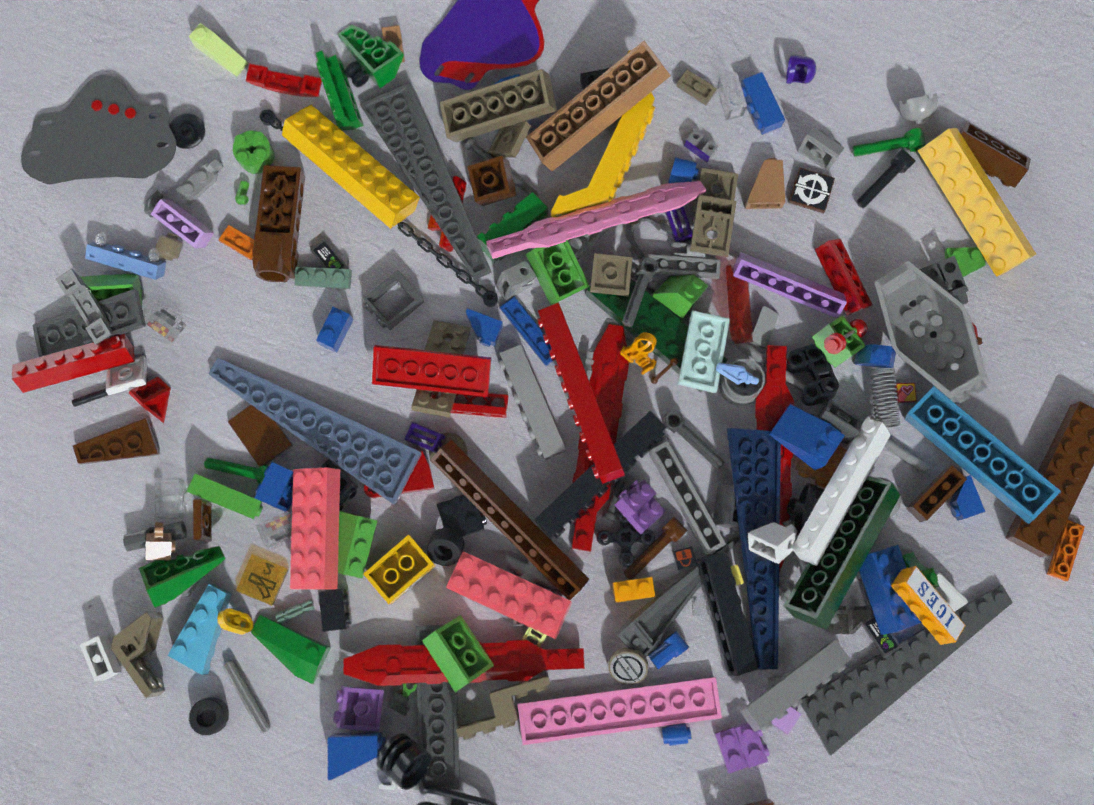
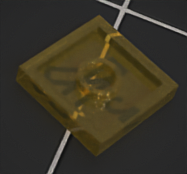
M252 554L236 591L274 606L289 569Z

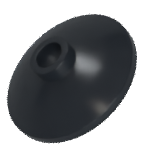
M181 114L175 117L169 125L175 137L176 146L181 149L194 148L204 139L205 125L194 114Z

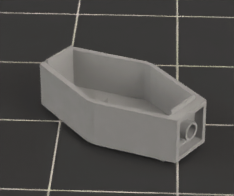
M907 261L874 282L892 347L907 364L954 403L959 402L960 404L970 398L969 394L975 391L979 393L987 388L986 384L990 382L971 317L961 302L910 261ZM915 300L917 302L916 306L911 307L909 305L910 301ZM933 331L937 332V337L931 338L930 333ZM956 363L959 367L957 370H952L951 365Z

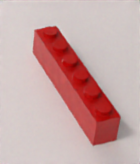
M126 334L104 339L98 344L92 342L13 364L12 380L25 393L135 362L134 347Z

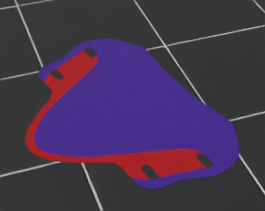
M458 0L442 22L422 43L419 62L423 75L435 83H450L461 89L471 90L476 87L485 73L490 70L518 68L534 63L541 57L545 43L542 28L535 13V7L539 0ZM443 65V71L440 75L435 76L436 70L439 66ZM470 73H474V77L471 79V81L469 83H465V79L467 78V76Z

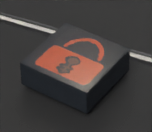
M693 547L673 551L677 570L697 566Z

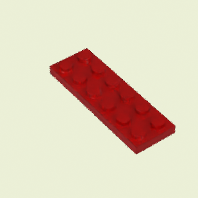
M375 345L373 350L372 384L488 397L492 358Z

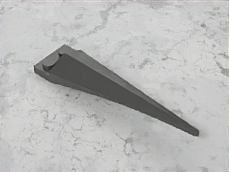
M734 537L713 554L728 553L739 541V538ZM697 565L631 615L629 620L615 632L627 648L634 651L636 649L644 654L645 657L656 649L677 616L702 585L703 581L699 566Z

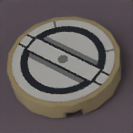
M622 648L616 650L611 655L608 670L617 682L633 685L645 679L648 673V661L640 651Z

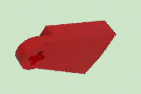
M421 451L422 454L401 494L435 489L432 472L423 451ZM364 484V493L369 498L382 497L377 493L373 494L372 491H368L369 487Z

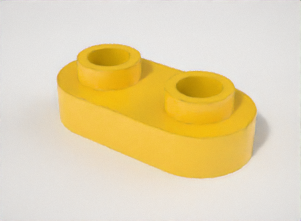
M231 608L218 613V624L224 630L243 635L250 632L253 628V621L246 613Z

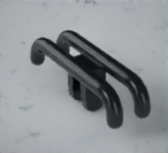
M424 785L419 790L421 795L434 794L450 798L447 805H468V803L474 805H497L489 799L433 785ZM425 801L417 803V805H440Z

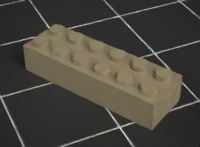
M543 69L440 102L446 137L454 142L557 111L550 75Z

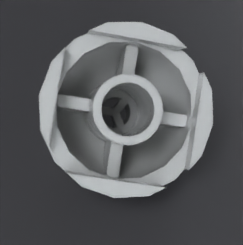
M937 93L933 94V98L930 99L929 95L906 99V104H903V100L899 101L902 116L908 121H915V124L927 122L926 118L933 116L938 107Z

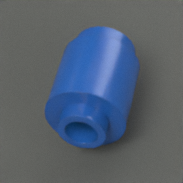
M686 723L668 725L662 728L664 744H669V746L688 744V740L692 739L691 729L686 727Z

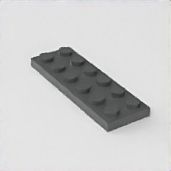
M133 289L98 302L112 330V335L107 338L146 327L137 290ZM77 309L32 325L39 357L93 342L85 329L87 325Z

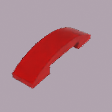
M250 63L246 76V82L282 94L301 97H319L322 80L318 77L308 75L299 77L268 70V67Z

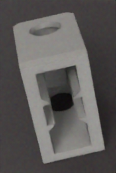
M523 261L502 271L496 288L504 300L507 301L529 288L536 275L532 267L526 261Z

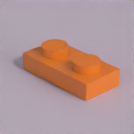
M228 225L219 238V242L247 259L252 260L254 239Z

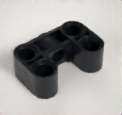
M810 344L793 350L788 354L786 369L793 374L807 370L814 381L806 384L801 395L803 404L814 406L835 397L839 388V382L836 379L831 364L828 363L821 349L817 348L815 344ZM809 354H814L816 357L813 358ZM791 360H796L799 363L795 364ZM825 387H831L833 390H827ZM807 393H813L815 396L811 397Z

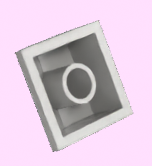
M813 127L805 136L798 152L826 171H829L844 150V147L837 140H832L826 136L824 131Z

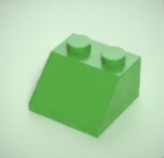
M695 275L670 276L652 297L683 319L699 301L708 285Z

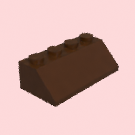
M968 121L965 123L960 134L983 170H985L984 172L990 177H997L1005 186L1015 188L1029 170L1031 158Z

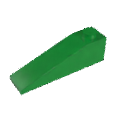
M216 546L198 550L193 555L186 557L183 554L176 555V559L169 561L156 560L140 567L139 571L154 608L177 598L226 558L221 547Z

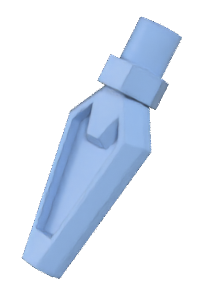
M718 363L716 366L717 372L736 384L744 382L757 385L759 382V378L747 372L744 366Z

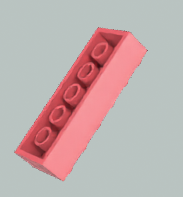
M293 469L290 589H338L340 469Z
M464 551L446 586L447 589L555 640L572 605L570 600Z

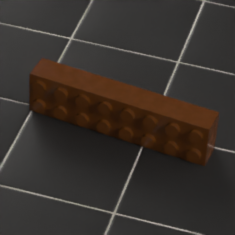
M1081 401L1069 406L1038 470V473L1061 492L1030 524L1016 515L1005 539L1039 557L1051 555L1094 465L1093 407Z

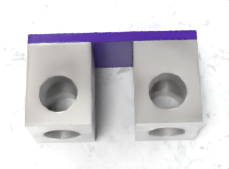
M695 129L685 141L684 147L708 163L717 152L719 146L712 140H709L702 150L697 148L704 135Z

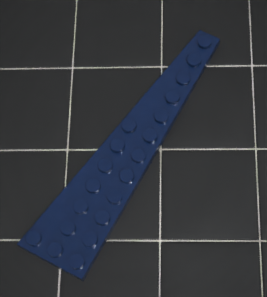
M726 428L757 667L760 670H778L779 563L777 564L750 551L748 533L770 523L780 525L781 444L769 435L771 431Z

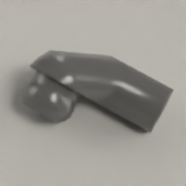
M158 190L145 201L144 212L149 217H153L151 213L154 210L155 204L164 197Z

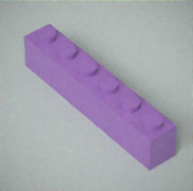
M740 252L732 268L734 277L835 318H839L847 303L845 295L841 292L743 252Z

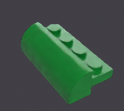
M323 50L317 52L318 60L316 65L337 127L341 130H353L364 126L348 77L344 74L345 69L342 61L336 54L328 57Z

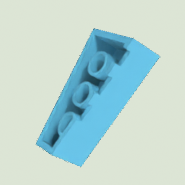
M208 584L167 656L201 675L209 674L212 657H214L215 646L221 633L217 616L220 611L228 608L232 593L215 584Z

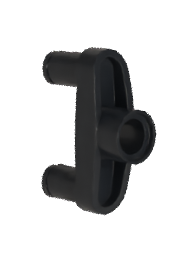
M807 483L803 487L799 499H790L787 513L795 516L797 535L800 534L812 513L815 499H820L825 489Z

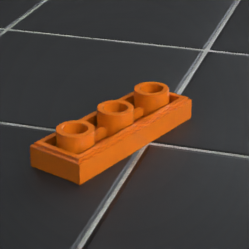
M1070 520L1066 521L1056 542L1047 575L1063 581H1069L1085 526Z

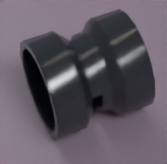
M358 61L350 63L344 70V74L352 79V83L356 88L363 86L370 78L369 74L362 70V66Z

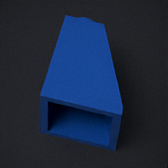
M383 732L335 733L329 736L327 780H333L377 758L380 750L386 743V737H383Z

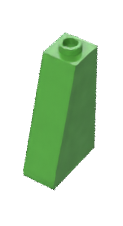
M196 473L186 491L251 519H254L255 516L259 517L264 507L260 505L262 501Z

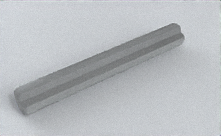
M233 661L227 662L223 665L224 671L261 734L265 733L271 726Z

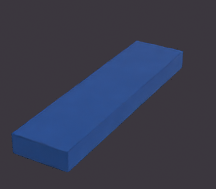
M512 297L499 307L545 367L553 362L548 351L552 349L551 345H546L543 331L516 297Z

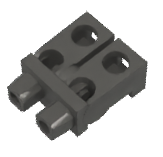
M955 255L939 261L937 264L934 263L919 269L963 305L968 303L966 292L969 290Z

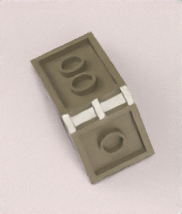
M160 612L144 613L115 635L112 640L111 650L145 698L159 696L165 691L162 687L164 685L162 680L152 673L150 663L147 660H143L144 657L156 649L164 620Z

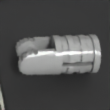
M672 241V247L686 248L685 253L674 252L671 253L672 256L705 258V253L690 251L691 243Z

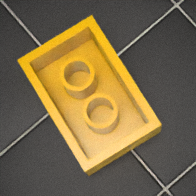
M407 535L364 572L363 575L383 599L392 605L430 572L436 564L413 537Z

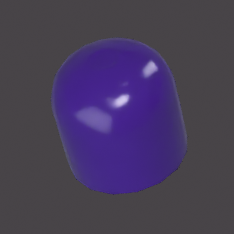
M791 55L787 68L786 84H791L792 82L810 83L816 74V62L814 59L807 56Z

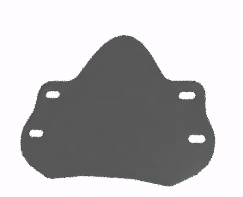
M101 75L90 80L77 93L65 110L42 113L35 118L31 136L21 153V165L30 177L49 185L78 179L107 177L143 179L162 170L172 161L176 152V140L169 127L167 108L161 105H138L118 79L108 75ZM95 100H99L103 104L102 109L99 111H95L91 107L92 102ZM111 104L119 106L120 110L115 115L108 112V107ZM134 108L136 116L131 119L125 116L126 109ZM152 113H160L161 117L151 119L149 118V115ZM42 121H52L50 126L40 125ZM159 142H169L168 147L159 148L157 144ZM30 151H40L38 156H29L28 153Z

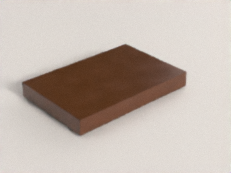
M252 405L227 421L259 467L268 464L293 446L279 425Z

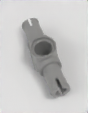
M508 554L506 555L502 565L517 572L520 578L533 584H541L554 591L556 590V587L529 560L521 561Z

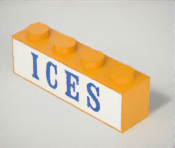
M916 566L902 569L891 585L940 645L956 642L966 625Z

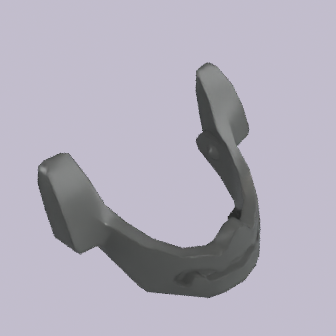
M642 217L637 221L628 223L626 237L632 245L629 249L631 254L639 259H642L645 255L635 242L633 233L635 227L639 226L641 222L647 221L653 224L658 231L661 229L666 233H671L672 229L665 221L655 222L648 217Z

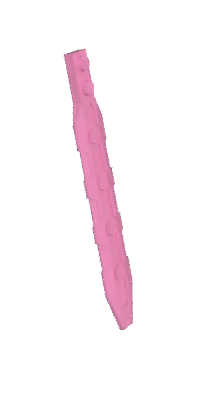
M701 181L662 184L646 189L644 192L627 197H618L610 202L576 210V212L556 218L551 217L537 221L522 231L486 241L487 248L494 259L528 248L554 246L575 237L594 234L622 223L627 224L637 221L642 217L680 208L705 193L706 188Z

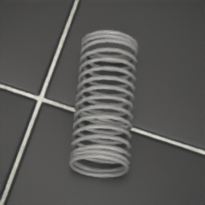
M890 367L877 368L870 371V377L872 378L870 381L873 382L871 384L873 386L872 394L874 395L872 398L875 399L873 401L875 403L873 405L875 407L874 411L876 412L874 415L877 416L874 419L880 422L883 421L886 428L901 425L900 421H896L900 420L898 417L877 419L879 417L900 415L899 413H892L898 412L899 409H888L897 408L898 405L876 406L878 404L898 403L897 400H893L898 397L891 396L896 395L897 392H889L897 390V388H894L897 384L892 383L896 380L891 379L896 376L889 375L894 374L895 369ZM874 379H885V380L873 381ZM875 383H888V384H881V385H877V386H876V385H873V384H875ZM876 396H887L881 398H874ZM877 400H890V401H883V402H875V401H877ZM878 413H891V414H884V415H876V414H878Z

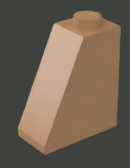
M777 158L764 160L745 204V209H782L785 204L783 160H777Z

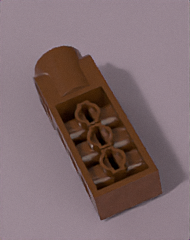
M268 165L263 167L252 257L256 276L263 281L288 282L289 279H295V268L298 267L299 258L297 246L305 185V175L301 167Z

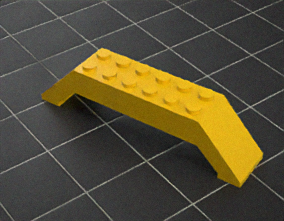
M652 92L622 115L589 186L566 196L559 195L551 210V217L556 218L576 212V210L610 202L616 198L617 189L621 187L624 181L625 172L629 171L632 157L637 154L640 140L643 141L647 132L646 128L653 120L656 107L653 106L655 98Z

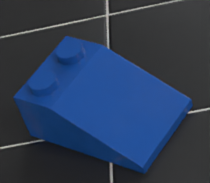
M791 404L769 434L814 470L827 464L845 436L831 424Z

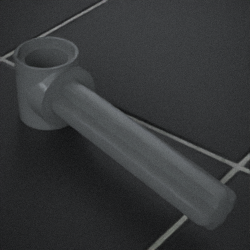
M647 257L643 259L636 268L637 281L622 320L624 326H633L647 284L652 281L654 273L658 269V264L653 258Z
M670 411L664 416L663 424L667 427L666 429L671 430L673 433L677 432L716 469H720L724 465L725 461L684 424L685 420L678 411ZM669 416H674L677 419L676 425L669 423Z

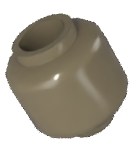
M169 232L167 235H160L155 246V252L158 253L157 256L169 261L178 259L183 247L182 241L178 240L179 236Z

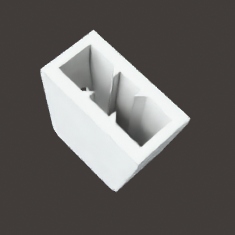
M777 523L767 524L748 533L749 550L778 564L793 551L791 548L795 542L797 530L793 525L784 527Z

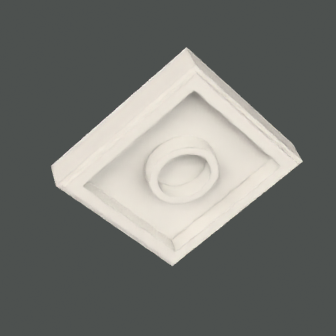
M145 356L135 358L133 363L107 369L106 392L108 395L146 385L147 360Z

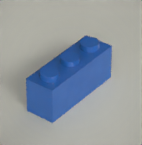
M763 72L743 79L739 87V93L746 100L747 110L754 117L756 129L760 130L763 135L781 128L785 118Z

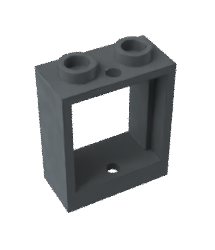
M399 270L363 298L366 303L364 307L370 314L375 313L378 317L376 321L382 328L387 327L389 330L393 329L424 303L423 297ZM398 283L413 302L388 321L373 303Z

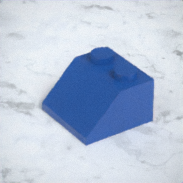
M272 462L264 472L265 477L256 489L255 499L288 513L293 500V471Z

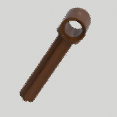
M675 517L662 528L663 533L623 572L629 580H632L671 541L676 543L688 531Z

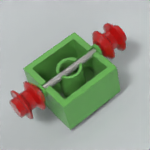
M842 315L813 335L812 338L816 347L825 354L828 363L836 368L866 346L860 338L867 333L868 327L865 321L861 319H854L848 323Z

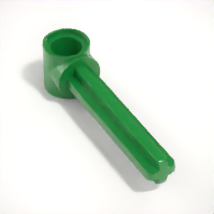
M914 128L907 131L904 137L853 146L852 154L857 157L905 147L910 152H916L924 147L926 142L922 128Z
M210 457L204 461L206 469L257 479L259 484L262 483L265 477L264 472L268 465H262L260 468Z

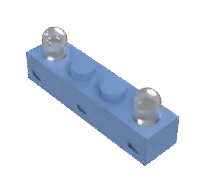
M103 232L97 233L95 241L87 244L85 259L154 280L165 275L166 261L159 260L160 251L156 248L150 249L148 256L137 250H126L121 245L107 244V235Z

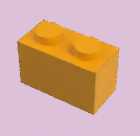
M652 577L612 583L615 603L655 597Z

